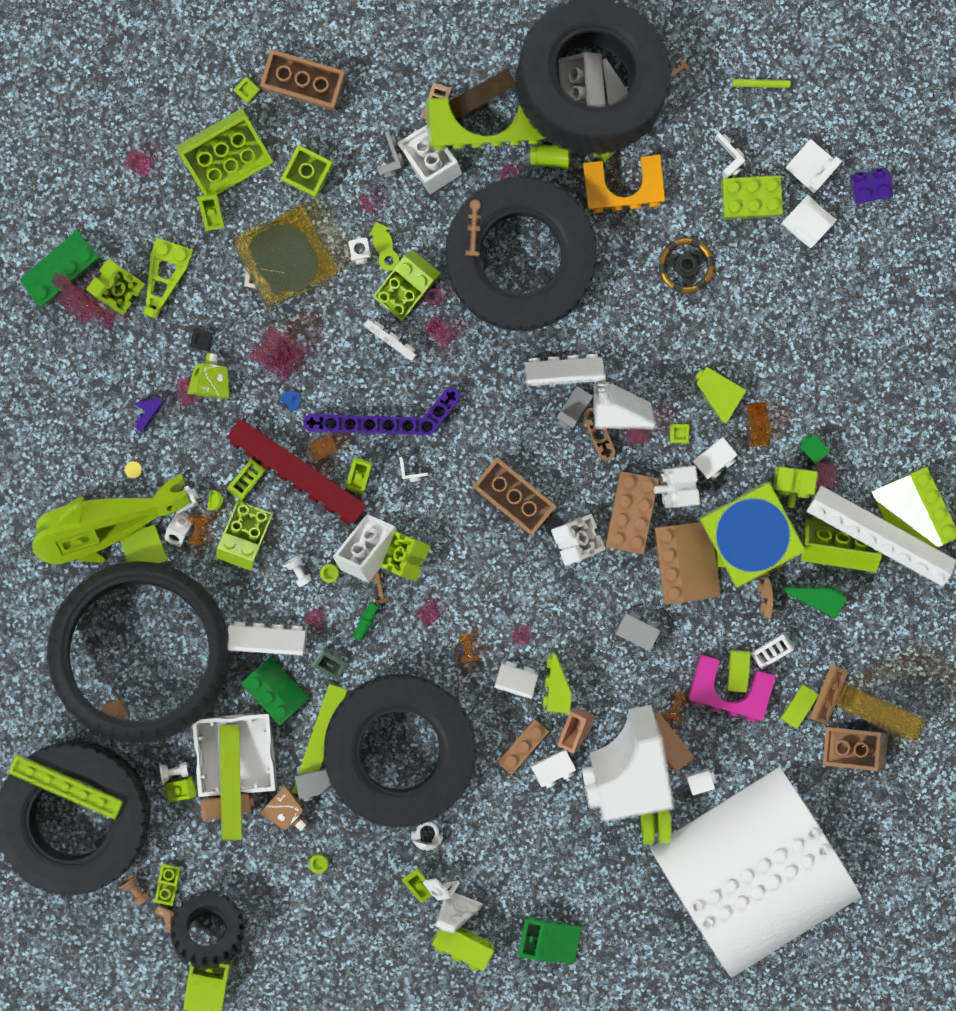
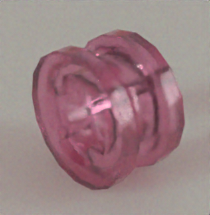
M511 165L504 166L500 172L501 179H506L503 173L512 170V175L514 174V177H517L516 168Z
M431 288L425 293V300L429 305L437 306L442 301V294L438 289ZM431 292L433 294L438 293L439 296L437 298L439 299L436 302L434 300L430 302L428 300L430 296L428 295Z

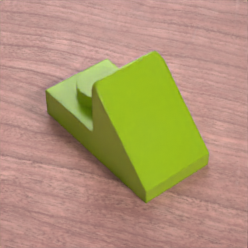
M217 193L197 196L205 230L225 228L220 208V198Z
M354 457L345 488L364 494L373 463Z
M186 777L164 784L168 802L197 797L193 777Z
M420 867L401 879L420 903L432 896L423 884L427 879Z

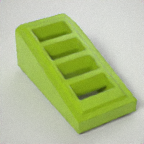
M250 459L227 487V491L242 502L266 472V469ZM250 466L259 473L257 475L249 470ZM247 473L251 476L253 481L244 476V474ZM242 479L244 482L248 484V487L244 486L239 481ZM237 485V486H238L240 489H242L244 492L241 493V492H239L237 489H235L234 487Z

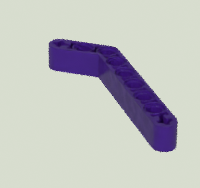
M454 388L446 389L423 418L310 414L304 418L303 426L311 432L431 435L460 400V394ZM448 392H455L456 400H450L448 405L451 407L447 409L440 401L443 399L445 402L448 399L446 395ZM438 406L443 407L445 410L442 417L434 415V409ZM321 417L324 418L322 422L323 429H320L321 425H314L311 429V426L307 424L308 421H311V418H314V421L321 422ZM330 418H334L337 422L334 429H329L326 425ZM348 419H354L356 422V426L352 430L346 428L345 424ZM369 419L375 422V427L372 430L365 428V422ZM387 420L394 422V428L391 431H386L384 428V423ZM405 421H412L414 427L411 431L407 432L403 429ZM426 421L433 424L430 432H424L422 429V424Z

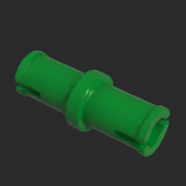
M369 602L363 616L359 618L360 622L354 634H352L354 638L360 641L364 640L369 627H372L374 624L372 621L380 606Z

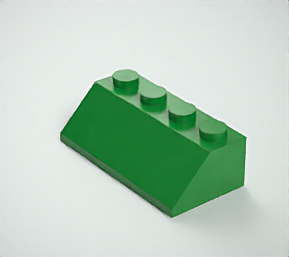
M76 230L19 280L37 304L45 309L100 262L102 258L81 233Z

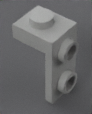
M385 132L395 161L377 168L380 177L384 176L385 179L395 176V172L402 170L401 165L404 164L401 153L396 154L394 147L398 145L394 135L390 136L389 132Z
M576 387L557 416L558 424L566 429L569 427L573 428L592 399V395L580 387Z

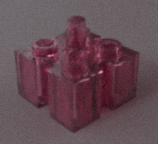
M270 325L262 336L265 339L262 345L257 344L249 357L286 382L294 370L292 365L295 361L300 362L307 349Z

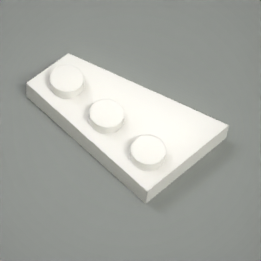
M368 319L364 326L369 331L413 362L417 356L414 353L415 349L407 343L405 346L398 342L400 339L392 332L390 334L386 333L383 330L384 326L376 320L373 323Z
M453 893L451 898L443 900L435 926L443 931L454 933L481 909L483 903Z

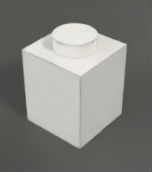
M708 768L686 775L692 795L715 789L714 784L717 781L714 772L710 773Z

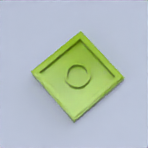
M156 524L137 530L120 540L127 562L146 561L162 563L168 560Z

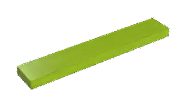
M329 683L298 774L320 771L324 759L326 730L335 709L345 698L347 689ZM295 782L292 792L298 794Z
M219 725L221 840H241L239 725Z
M18 754L15 755L8 773L114 820L123 804V800Z

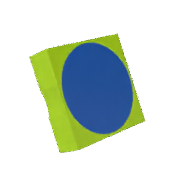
M767 481L742 494L733 502L721 505L699 517L735 587H739L805 552L774 490Z

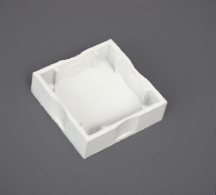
M268 712L202 717L193 724L194 748L197 754L198 797L220 795L219 725H239L241 792L253 793L275 791L277 789L272 719Z

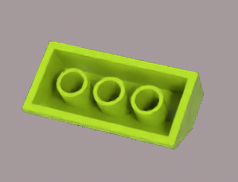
M805 519L802 545L805 552L801 553L800 561L877 573L882 557L881 552L823 520Z

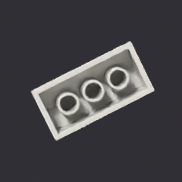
M585 52L560 58L558 64L560 86L580 103L590 106H606L602 54Z
M237 621L234 622V625H229L228 650L303 655L306 653L307 630H303V626H291V629H286L284 625L272 624V627H264V623H253V626H245V622Z

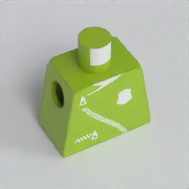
M207 353L206 363L195 364L187 394L215 399L229 398L227 367L217 365V354Z

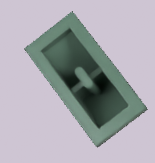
M323 648L311 666L338 680L348 664Z

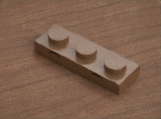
M833 665L830 666L810 719L828 724L849 671Z
M534 719L497 763L512 775L549 733V730Z

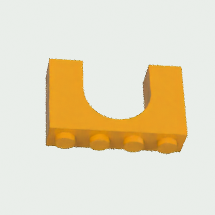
M660 155L643 156L640 158L642 185L638 192L629 197H618L608 190L604 179L603 161L583 163L587 210L592 211V214L603 213V209H611V212L622 211V207H630L631 210L641 209L642 205H649L650 208L660 207L661 203L665 202Z

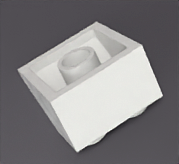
M506 661L505 664L501 663L495 688L532 699L538 678L535 669L525 666L524 669L516 667V663Z

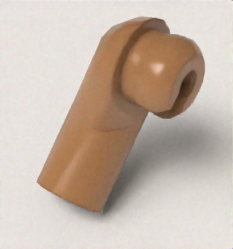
M158 905L155 914L164 918L165 929L170 932L171 918L174 916V912Z

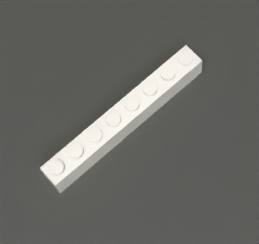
M823 486L819 487L812 498L807 510L808 513L941 586H944L952 575L956 560Z

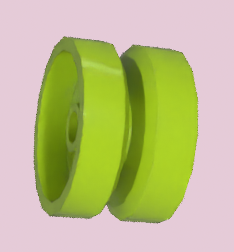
M669 809L656 811V814L654 812L641 814L643 845H653L655 833H657L660 844L671 843L672 821Z

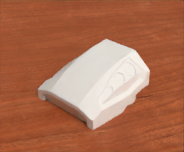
M807 195L781 224L811 249L837 219Z

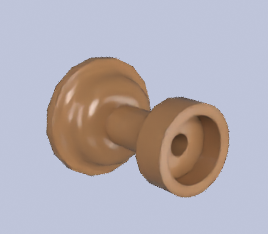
M134 873L122 881L118 888L130 890L135 896L134 903L139 906L149 898V895L146 892L141 893L135 885L137 883V873Z

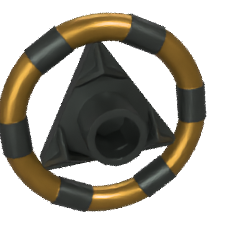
M685 237L672 241L664 248L660 255L658 266L661 278L669 288L680 293H693L701 290L709 283L714 273L715 264L710 249L703 242ZM687 244L701 250V252L668 256L670 252L680 245ZM704 254L706 256L707 272L704 278L691 286ZM666 260L687 286L675 283L670 279L667 274Z

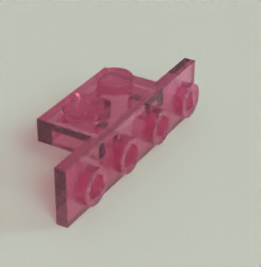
M57 271L54 272L51 284L61 291L56 296V301L84 324L94 317L109 330L113 328L115 317L111 312L102 308L96 300L87 296L81 288L72 284L66 276L61 275Z

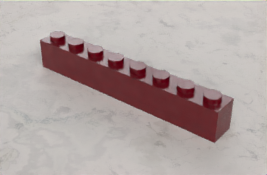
M239 418L228 434L227 438L230 439V445L236 449L241 447L246 450L244 453L252 460L257 458L262 461L260 464L262 467L269 471L272 468L278 472L277 477L285 482L288 479L294 483L292 485L293 488L299 492L303 490L309 494L308 498L315 503H318V501L322 502L325 505V510L331 514L334 512L338 513L341 516L339 519L347 525L350 523L355 524L367 507V504L244 420Z

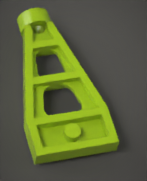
M156 238L150 255L147 301L143 312L144 315L158 319L160 310L188 269L193 254L192 249ZM161 261H166L176 266L175 272L169 279L161 278L158 274ZM156 281L167 284V289L162 297L155 296L153 293ZM150 306H156V310L150 308Z

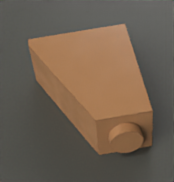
M241 792V814L249 813L253 810L252 807H255L254 795ZM220 795L204 797L200 801L203 821L221 818Z

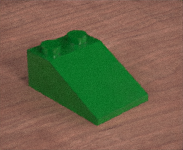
M832 586L830 589L825 587H781L780 589L788 595L834 618H837L847 599L842 596L843 591Z

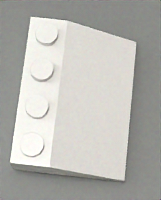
M588 354L586 358L579 359L578 355L567 356V360H560L559 357H548V361H540V358H531L529 362L525 363L527 386L596 382L605 379L603 359L598 357V354Z
M606 381L594 384L593 407L596 428H655L650 402Z

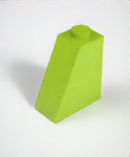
M705 367L704 370L700 369L695 377L697 379L696 386L720 421L726 424L746 390L708 367Z

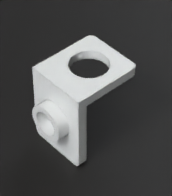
M365 237L349 241L352 263L356 262V265L368 263L367 260L371 259L368 239ZM357 243H362L365 246V251L362 254H357L354 251V246Z
M399 457L402 479L410 478V482L421 481L422 476H429L428 473L406 476L403 457Z
M185 512L180 515L176 513L167 527L164 540L181 548L185 535L195 521V517ZM170 534L177 536L179 541L172 539Z
M435 878L425 880L423 884L437 900H444L452 897L460 882L458 880L451 881L443 886Z

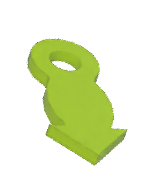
M375 222L369 236L373 235L374 247L380 254L379 265L385 271H393L400 260L397 253L393 251L392 238L387 232L390 228ZM391 256L394 259L392 265L385 264L384 260L386 257Z

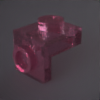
M433 316L423 329L426 334L445 348L448 347L457 335L455 330L436 316Z

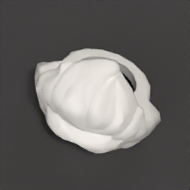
M431 821L419 825L417 830L411 832L414 844L421 850H433L441 844L443 836L439 834L438 826ZM431 826L434 828L435 836L432 843L421 841L420 830L422 827Z

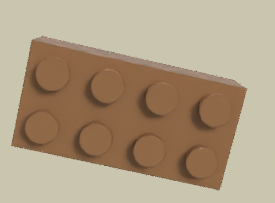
M271 49L260 87L264 91L335 112L346 73L343 70Z
M497 457L472 486L531 536L556 507V505Z
M620 471L605 547L644 554L656 495L654 487L658 485L659 479Z

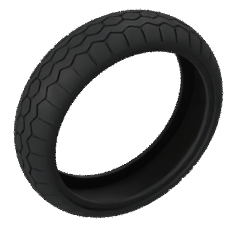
M146 561L119 563L103 568L84 579L68 594L60 605L53 619L47 643L49 674L53 687L65 708L75 719L91 731L106 738L127 743L159 741L177 735L191 727L207 713L218 698L227 678L230 664V650H228L229 634L225 619L215 600L201 584L189 575L160 563ZM130 585L156 586L181 597L195 610L201 619L209 645L207 667L196 691L184 704L174 711L149 720L120 719L96 708L80 691L72 673L70 662L72 636L84 612L104 594Z

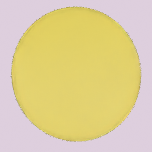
M129 462L126 465L125 473L128 477L137 478L141 474L142 469L139 463Z

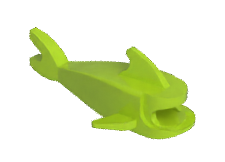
M182 474L166 482L153 498H110L85 501L80 496L66 506L53 509V511L42 515L36 523L37 535L32 542L34 554L40 560L50 564H63L76 559L82 562H104L105 557L98 551L120 541L159 516L179 511L190 502L186 491L178 492L185 485Z

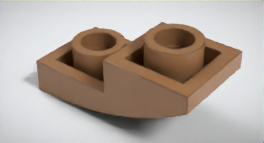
M763 577V581L759 580L757 591L760 592L759 596L766 598L761 603L760 612H762L763 617L771 619L773 592L769 578Z

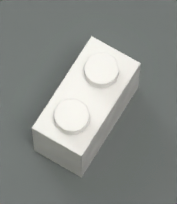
M722 437L695 458L692 463L705 479L711 478L713 480L721 474L719 470L722 467L726 466L728 468L736 461L734 458L737 454Z
M565 749L531 765L541 787L546 786V788L557 784L556 780L562 777L565 780L573 776V772L576 771Z

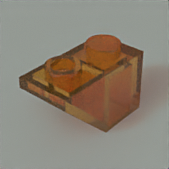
M766 402L746 404L751 447L770 446L771 429Z

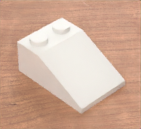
M427 125L397 143L429 194L462 175L458 162L447 147L446 150H434V147H429Z
M366 514L333 556L340 570L369 583L381 568L396 527Z

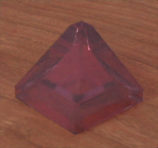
M433 598L415 612L427 627L441 617Z

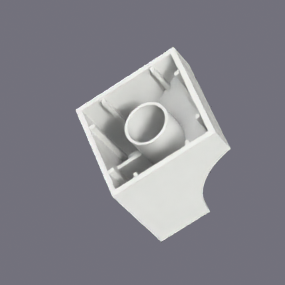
M648 705L629 709L626 724L619 736L607 746L589 752L592 767L582 768L590 809L601 807L603 821L673 808L661 737L652 706Z

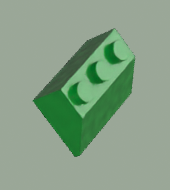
M272 656L241 683L279 726L310 698Z

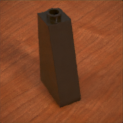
M507 68L450 100L448 103L452 115L458 122L515 93L516 83Z

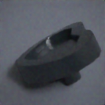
M560 517L547 518L545 522L546 532L553 536L551 530L564 525L563 519Z

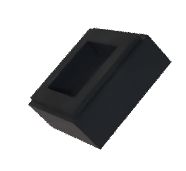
M194 328L190 347L209 352L213 333Z

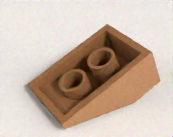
M655 709L653 713L661 737L665 765L669 770L674 769L677 772L694 759V756L658 710Z
M826 727L823 765L885 771L888 733Z

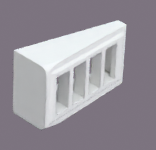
M783 632L753 651L751 655L760 669H763L792 652L795 647L787 634ZM782 640L787 648L784 649L779 641ZM774 644H776L777 648L779 649V653H777L774 649ZM767 648H769V650L773 654V657H770V655L766 651ZM762 652L767 661L764 662L759 653Z

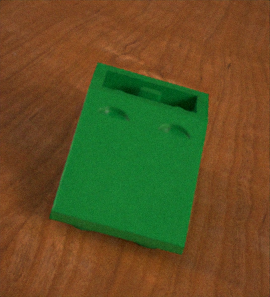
M525 915L518 957L537 961L574 964L582 926Z

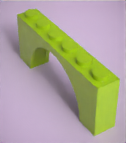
M448 98L425 100L429 147H434V150H446V146L452 145L453 149H463L468 144H472V148L484 147L485 143H491V147L503 146L502 142H510V146L521 145V141H529V144H540V140L546 139V137L543 138L537 132V129L532 127L529 119H526L520 104L514 120L504 131L493 136H479L465 130L455 120L449 107Z

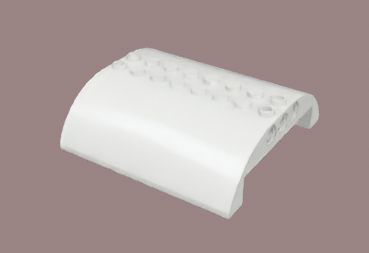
M780 767L672 833L670 844H660L658 842L650 847L674 890L731 978L861 897L843 864Z

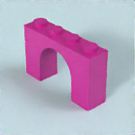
M700 654L688 694V699L692 700L691 704L700 707L706 704L710 706L709 709L720 712L721 709L727 710L728 715L739 717L741 714L747 716L746 720L756 723L758 720L763 721L776 676L755 670L747 695L739 701H724L718 697L714 688V680L720 660Z

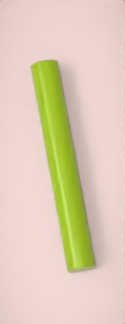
M732 79V87L790 88V80Z

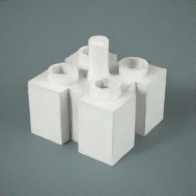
M696 466L661 470L659 476L661 486H655L654 493H662V502L665 504V508L700 505L699 491L696 489Z
M592 514L575 519L551 530L556 544H558L559 549H562L559 552L565 566L605 550L601 536H596L594 529L597 526Z

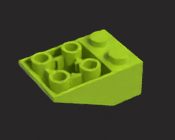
M411 249L403 256L373 297L403 321L435 283L441 273Z
M237 500L217 547L216 558L252 571L273 513Z
M552 651V655L547 657V668H550V674H546L545 687H548V693H544L543 706L546 707L547 712L570 714L572 694L556 653Z
M232 960L227 964L220 963V967L215 969L213 966H208V969H202L200 965L195 968L190 964L183 1010L222 1011Z

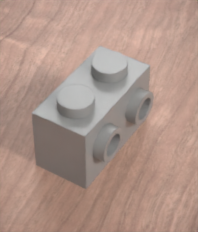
M631 611L629 614L624 613L615 634L651 651L660 633V630L657 629L658 625L649 620L646 623L639 620L641 616Z

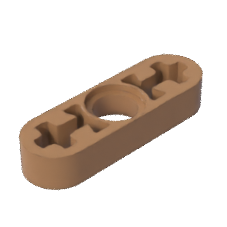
M589 408L585 411L583 418L598 456L604 461L611 460L615 456V448L607 428L594 427L591 430L590 425L594 424L592 420L587 419V416H589L590 411L594 414V408ZM596 429H602L605 432V437L602 440H597L594 437ZM606 439L609 441V443L605 444L606 448H611L612 450L608 458L606 455L602 456L601 454L604 451L602 445L600 447L597 446V443H602Z

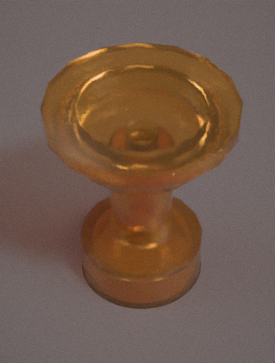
M189 515L188 518L195 527L193 536H189L188 543L203 545L204 539L201 537L202 527L211 522V519L205 516Z
M473 634L458 636L459 643H463L465 654L461 656L459 664L482 660L476 653H472L471 641L474 640Z
M674 691L672 697L675 701L672 709H667L661 715L678 723H683L681 720L682 716L678 712L682 702H687L688 696Z

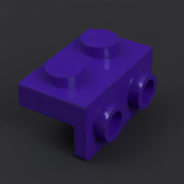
M877 168L874 171H861L850 175L855 204L893 197L892 176L888 169Z

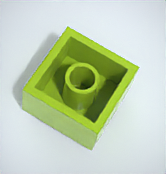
M297 145L281 180L317 199L334 164L330 160Z

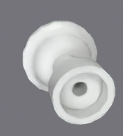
M302 554L282 565L288 570H294L298 577L296 581L298 587L312 580L309 574L305 575L300 567Z
M186 762L180 763V767L168 769L167 765L159 763L162 785L169 780V776L181 774L183 778L188 777Z

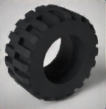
M201 891L199 896L196 893L190 895L189 900L184 899L181 902V906L176 907L174 916L171 918L170 932L172 945L175 947L177 955H181L185 963L190 962L192 967L197 968L200 965L202 969H208V966H213L215 969L220 967V963L227 964L230 962L231 957L234 958L238 954V949H241L243 944L244 919L242 918L241 910L237 909V904L233 900L229 901L228 896L224 894L222 897L218 896V892L212 891V895L207 894V891ZM201 916H215L224 922L226 932L220 941L212 945H202L191 939L189 934L190 925Z

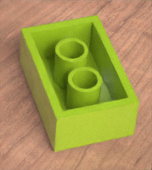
M781 175L721 180L723 220L780 217L783 214Z
M438 927L432 940V945L435 946L434 949L442 954L445 952L452 955V959L460 963L462 961L468 963V967L477 972L479 969L481 971L485 970L494 952V943L463 927H460L454 933L443 931Z

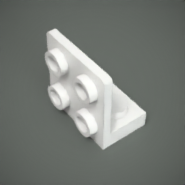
M810 139L786 166V170L815 193L842 161L837 156L833 159Z

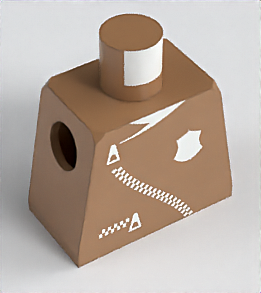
M287 785L260 812L262 816L284 830L292 824L301 831L307 824L300 816L305 809Z

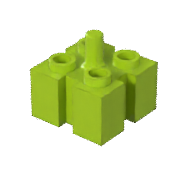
M108 258L99 270L102 272L99 279L94 277L86 290L121 315H124L132 304L129 299L132 295L137 297L145 284Z
M775 467L772 489L777 490L776 494L789 496L787 507L795 508L796 497L809 498V495H815L818 472Z
M395 531L381 567L417 582L422 569L419 565L424 563L431 546Z

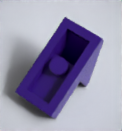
M157 398L134 402L135 405L145 411L144 414L141 413L135 420V423H137L135 428L140 432H144L165 400Z

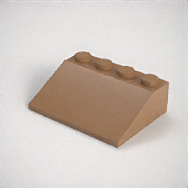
M701 522L655 527L654 534L663 604L720 597L714 544L710 541Z

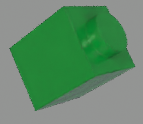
M807 434L799 441L801 445L798 448L813 464H817L830 452L815 434L811 436Z

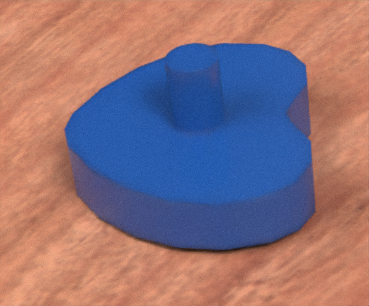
M288 391L281 396V401L287 404L290 410L294 411L300 406L301 398L298 392Z

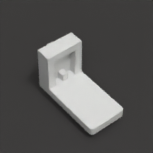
M718 133L715 136L716 140L735 159L723 170L722 174L726 178L730 175L734 178L741 171L739 167L745 162V155L738 148L734 149L730 143L732 142L725 134L721 135Z

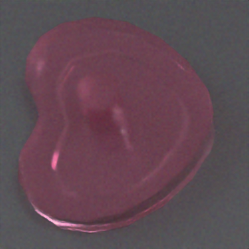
M314 609L306 613L304 622L312 624L315 628H321L324 624V616L319 609Z
M526 625L520 626L519 630L511 633L512 640L517 644H527L531 637V631Z

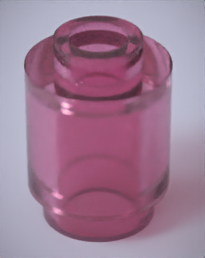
M191 377L177 379L178 403H182L183 406L194 405V401H197L196 395L187 394Z

